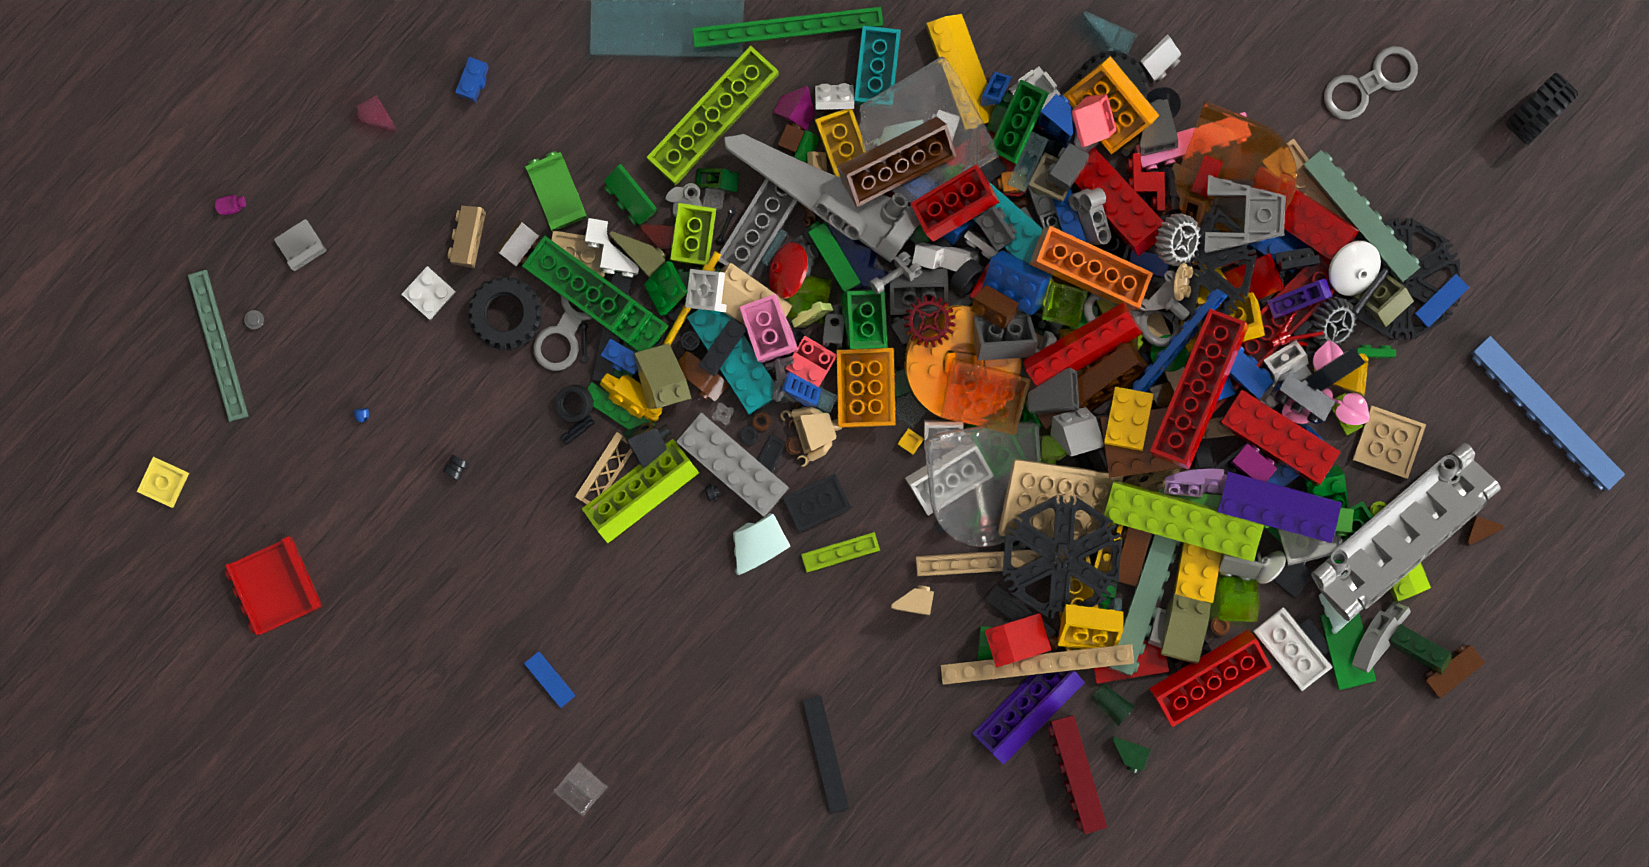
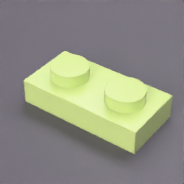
M814 303L808 311H802L797 314L798 317L792 320L793 326L795 328H806L833 311L831 303Z

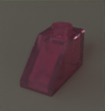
M377 95L357 106L359 110L357 115L362 123L366 122L368 126L391 132L398 131Z

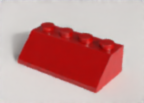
M975 164L910 204L925 234L934 242L1000 202L983 172Z

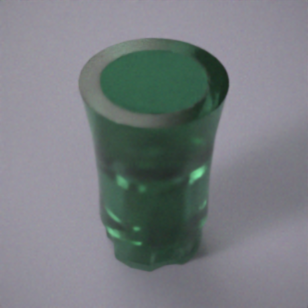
M1103 684L1092 697L1118 726L1136 707V705L1124 699L1112 688L1109 689L1106 684Z

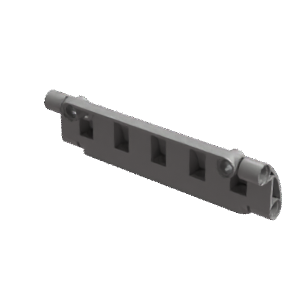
M1463 443L1450 455L1439 460L1333 551L1331 557L1311 573L1321 593L1345 620H1351L1362 608L1367 609L1480 512L1487 501L1501 489L1498 482L1474 461L1475 452L1470 445ZM1445 465L1451 466L1452 469H1447ZM1334 560H1341L1343 563L1338 564ZM1346 570V575L1342 576L1341 573Z

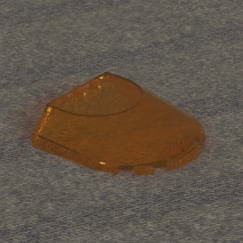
M1205 101L1175 179L1177 194L1180 196V210L1183 208L1184 199L1187 195L1205 202L1207 205L1206 213L1210 212L1211 207L1214 206V215H1216L1217 208H1219L1241 229L1245 230L1246 197L1210 196L1207 198L1191 191L1205 155H1208L1223 162L1218 175L1219 179H1226L1237 184H1244L1259 190L1262 189L1284 195L1286 197V211L1296 189L1297 169L1293 154L1285 140L1275 130L1259 121ZM1165 204V210L1168 211V205ZM1217 223L1214 226L1217 230L1233 233L1223 223Z

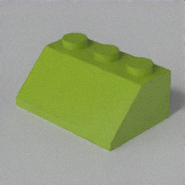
M678 203L670 260L704 267L705 264H708L716 208Z
M1418 564L1390 589L1395 602L1412 597L1431 588L1422 564Z

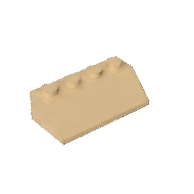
M729 263L720 270V272L725 273L721 304L727 305L726 312L724 313L746 327L740 307L775 293L732 263ZM777 295L784 314L787 316L792 305Z

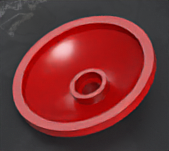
M790 242L783 245L771 260L768 270V284L770 290L781 299H788L796 294L805 279L808 261L806 251L800 244Z

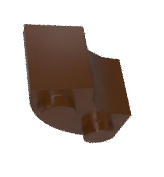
M686 351L678 361L686 381L688 380L698 388V394L707 400L709 397L716 401L729 383L718 374L714 377L699 366L701 360L689 351Z

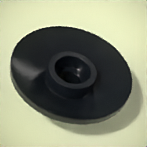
M1158 87L1147 94L1146 100L1149 103L1158 99H1167L1172 118L1178 114L1181 100L1178 93L1172 88Z

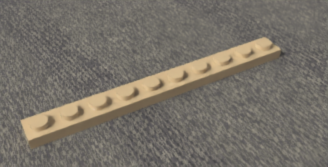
M1132 644L1038 654L997 668L993 659L941 665L943 684L1134 664Z

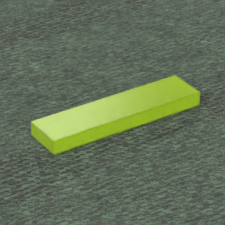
M875 532L803 553L801 556L808 573L880 551Z

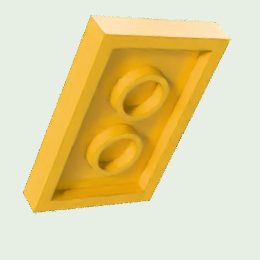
M1115 387L1104 444L1143 451L1154 394Z

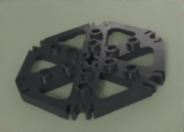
M1214 206L1211 207L1210 212H1205L1199 227L1200 231L1198 232L1201 235L1199 238L1200 244L1197 246L1198 251L1194 252L1195 258H1190L1191 262H1200L1198 266L1203 272L1193 269V275L1189 278L1188 285L1191 287L1190 296L1178 301L1190 312L1185 319L1186 321L1191 320L1195 315L1194 312L1201 285L1209 292L1219 289L1228 295L1222 302V307L1217 310L1226 315L1234 314L1229 309L1230 306L1235 311L1239 310L1234 305L1237 300H1240L1243 304L1245 303L1240 294L1248 299L1257 255L1249 256L1256 253L1255 249H1247V246L1252 243L1205 253V232H1213L1214 226L1217 223H1223L1233 233H1244V230L1219 208H1217L1216 215H1214ZM1168 214L1160 218L1165 222L1166 217H1170V215ZM1186 262L1187 266L1192 267L1190 262ZM1237 262H1244L1246 264L1245 275L1242 285L1238 288H1235L1215 271ZM1169 264L1168 271L1173 270L1176 273L1179 266ZM1152 275L1144 299L1149 300L1155 291L1166 282L1164 277ZM1158 309L1173 324L1176 315L1169 309L1167 311L1165 309ZM1177 316L1175 318V324L1179 325V321L1181 319Z
M1396 218L1394 221L1395 226H1393V219L1385 222L1384 225H1389L1392 228L1395 238L1403 241L1407 247L1406 251L1410 255H1412L1413 233H1420L1432 240L1436 245L1432 252L1418 259L1420 268L1405 280V284L1401 283L1406 287L1411 297L1425 304L1439 289L1422 279L1442 267L1450 269L1451 278L1455 274L1460 277V258L1452 261L1453 258L1458 256V252L1451 255L1448 250L1453 247V244L1444 247L1450 240L1414 219H1411V226H1409V218L1405 219V225H1400L1399 218ZM1360 237L1355 239L1356 241H1363ZM1381 263V266H1380L1379 273H1380V272L1382 271V269L1385 267L1382 263ZM1344 295L1345 300L1347 298H1352V300L1348 301L1351 304L1356 305L1358 302V300L1354 297L1355 295ZM1454 302L1452 306L1457 307V302ZM1412 303L1387 327L1369 318L1364 307L1357 315V320L1391 340L1393 339V332H1395V340L1399 339V333H1403L1405 341L1409 339V332L1411 334L1410 340L1449 319L1450 317L1446 315L1452 316L1453 312L1447 309L1445 314L1443 313L1428 328L1424 324L1419 327L1412 325Z
M1057 495L1017 514L1016 516L1020 517L1022 521L1020 522L1019 519L1013 518V521L1017 523V527H1007L1013 535L1005 531L1002 576L1010 573V575L1003 578L1005 582L1013 580V584L1008 587L1009 591L1014 590L1011 594L1048 617L1049 610H1051V618H1054V614L1057 611L1061 612L1062 617L1065 605H1072L1069 603L1071 575L1094 590L1092 597L1075 604L1077 606L1093 607L1107 600L1108 598L1103 596L1102 593L1104 592L1105 595L1111 596L1112 594L1107 591V587L1110 585L1115 588L1117 587L1111 579L1119 583L1122 538L1118 539L1121 536L1120 533L1111 534V530L1117 527L1116 524H1110L1114 521L1078 497H1076V502L1073 504L1074 498L1072 495H1070V500L1067 503L1063 502V495L1059 496V503H1057ZM1048 508H1052L1055 511L1053 539L1030 524V518L1033 515ZM1078 510L1085 511L1099 521L1098 528L1074 539L1075 513ZM1015 541L1022 542L1041 555L1019 567H1014L1011 564L1012 545ZM1107 546L1112 548V564L1108 572H1102L1083 559ZM1063 547V552L1065 556H1067V559L1065 558L1063 560L1061 567L1060 559L1057 558V555L1059 556L1061 554ZM1051 574L1049 599L1047 602L1041 603L1025 592V586Z

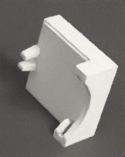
M690 269L685 307L726 312L727 305L721 304L725 273Z

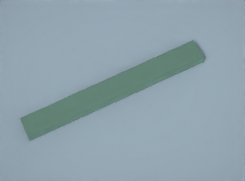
M203 270L189 274V282L229 422L248 417L208 271Z

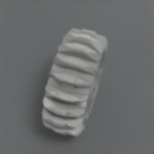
M1172 214L1171 217H1166V221L1161 222V229H1158V236H1155L1157 242L1154 245L1158 247L1156 249V252L1159 254L1158 258L1172 266H1179L1182 263L1190 262V258L1195 257L1194 252L1198 251L1197 246L1200 244L1199 238L1201 235L1198 233L1200 231V228L1197 227L1198 222L1185 214Z

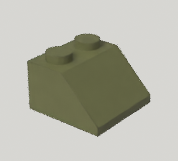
M1387 275L1364 308L1374 319L1387 327L1414 300L1406 287ZM1366 290L1354 297L1359 301Z

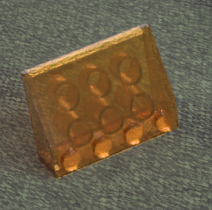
M953 358L948 375L941 417L1016 435L1031 379L1024 375Z

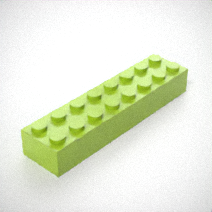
M750 46L647 156V160L676 186L779 76V71Z
M1118 480L1113 482L1104 514L1113 520V523L1254 562L1264 527L1260 523L1219 513L1218 508Z

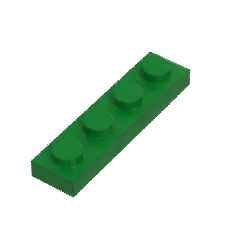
M591 382L587 390L592 395L593 406L628 430L646 422H651L643 416L639 419L631 415L620 405L614 404L608 398L610 394Z

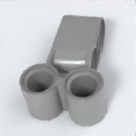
M1101 188L1093 190L1084 189L1069 197L1070 207L1074 211H1078L1086 240L1091 245L1107 244L1111 239V232L1102 205L1106 202V195Z

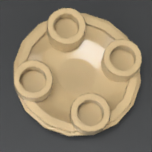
M1186 263L1180 264L1174 277L1173 291L1177 301H1181L1184 297H1189L1191 293V287L1188 285L1189 278L1193 275V268L1187 266Z

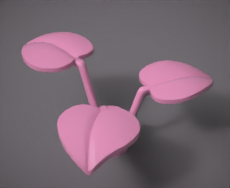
M1327 341L1316 351L1313 357L1315 369L1318 370L1343 354V351L1334 342ZM1329 388L1321 391L1334 400L1335 403L1340 404L1335 413L1337 418L1343 423L1360 425L1369 421L1368 406L1361 395L1350 393L1345 395L1343 400L1340 401L1332 398L1333 394ZM1284 404L1283 416L1298 424L1310 422L1307 420V416L1302 413H1294L1290 410V406Z

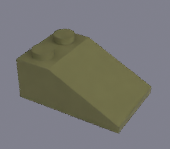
M611 231L609 233L611 239L638 265L649 279L666 262L665 259L667 257L659 247L655 249L649 244Z
M669 343L633 353L648 409H657L691 399L686 378Z
M1177 594L1172 596L1166 607L1161 655L1195 664L1199 663L1209 622L1211 603Z

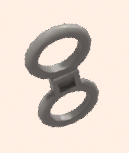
M1391 46L1383 49L1377 54L1371 72L1360 78L1353 75H1341L1328 83L1324 91L1326 108L1333 116L1340 119L1350 120L1358 117L1365 111L1369 103V95L1382 87L1391 91H1400L1408 88L1414 82L1418 73V64L1415 57L1409 50L1403 47ZM1392 54L1403 56L1410 66V73L1407 79L1399 83H1392L1386 80L1381 72L1383 59ZM1351 83L1358 88L1361 94V102L1355 110L1349 112L1342 111L1334 105L1332 92L1338 84Z
M1091 294L1086 299L1083 308L1087 322L1095 319L1092 312L1093 303L1106 299L1095 294ZM1129 310L1143 331L1142 336L1153 345L1167 347L1170 345L1169 341L1171 338L1182 331L1180 321L1179 325L1175 324V316L1172 324V336L1159 338L1154 336L1147 327L1148 316L1161 314L1158 310L1142 312Z
M562 295L561 305L565 312L558 325L549 326L542 330L535 338L533 345L534 356L537 362L545 369L552 371L564 370L576 360L579 347L575 334L583 320L592 319L585 312L575 311L570 306L569 300ZM558 333L568 338L571 344V351L566 360L560 363H552L543 357L541 345L547 336Z

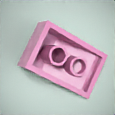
M776 294L740 307L759 362L765 363L798 350L793 332Z

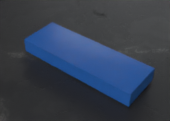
M1455 274L1414 315L1428 328L1470 287Z
M540 651L524 663L560 708L576 696Z

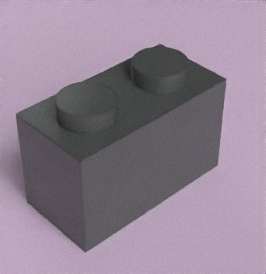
M1069 143L1067 148L1063 147L1058 154L1060 159L1056 164L1053 162L1048 170V181L1067 192L1089 159V154Z

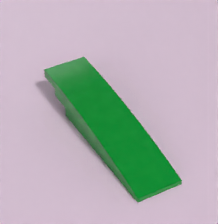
M545 235L522 265L530 273L637 351L653 348L669 327L650 311Z

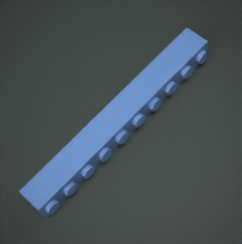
M1491 336L1483 340L1470 353L1473 356L1472 360L1478 366L1482 365L1487 370L1485 372L1487 376L1492 380L1496 379L1500 384L1499 388L1504 393H1509L1513 397L1512 401L1518 407L1522 406L1527 411V417L1532 421H1536L1540 425L1539 429L1545 435L1549 434L1554 439L1553 443L1559 449L1563 448L1567 452V458L1573 463L1576 462L1580 466V471L1585 476H1590L1594 480L1593 484L1596 488L1608 491L1625 475Z

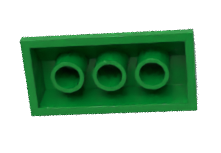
M1020 80L989 150L1017 164L1049 92L1034 84Z

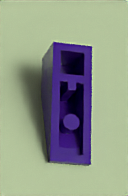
M1322 279L1270 299L1267 302L1275 319L1333 296L1327 280Z

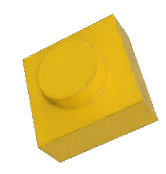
M908 428L898 445L914 455L924 438Z

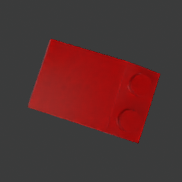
M1040 613L985 629L996 668L1051 650Z

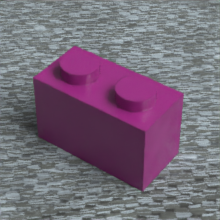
M1253 444L1244 445L1230 462L1247 477L1267 481L1277 469L1274 466L1276 463L1266 456L1264 458L1260 455V450Z

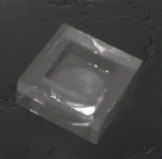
M706 188L703 207L716 208V210L722 211L725 191Z

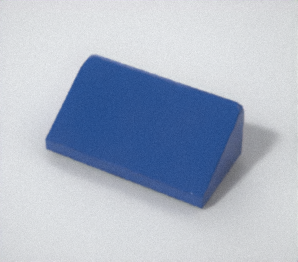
M994 71L982 95L981 106L1000 104L1012 77Z
M1131 250L1130 263L1152 272L1153 275L1164 277L1169 269V264L1158 258L1159 255L1144 252L1138 257Z

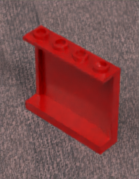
M290 536L236 562L225 565L227 568L225 574L229 581H233L235 586L233 587V592L236 598L240 597L242 605H240L241 610L245 616L248 615L250 620L248 623L249 628L256 635H262L323 607L293 538Z

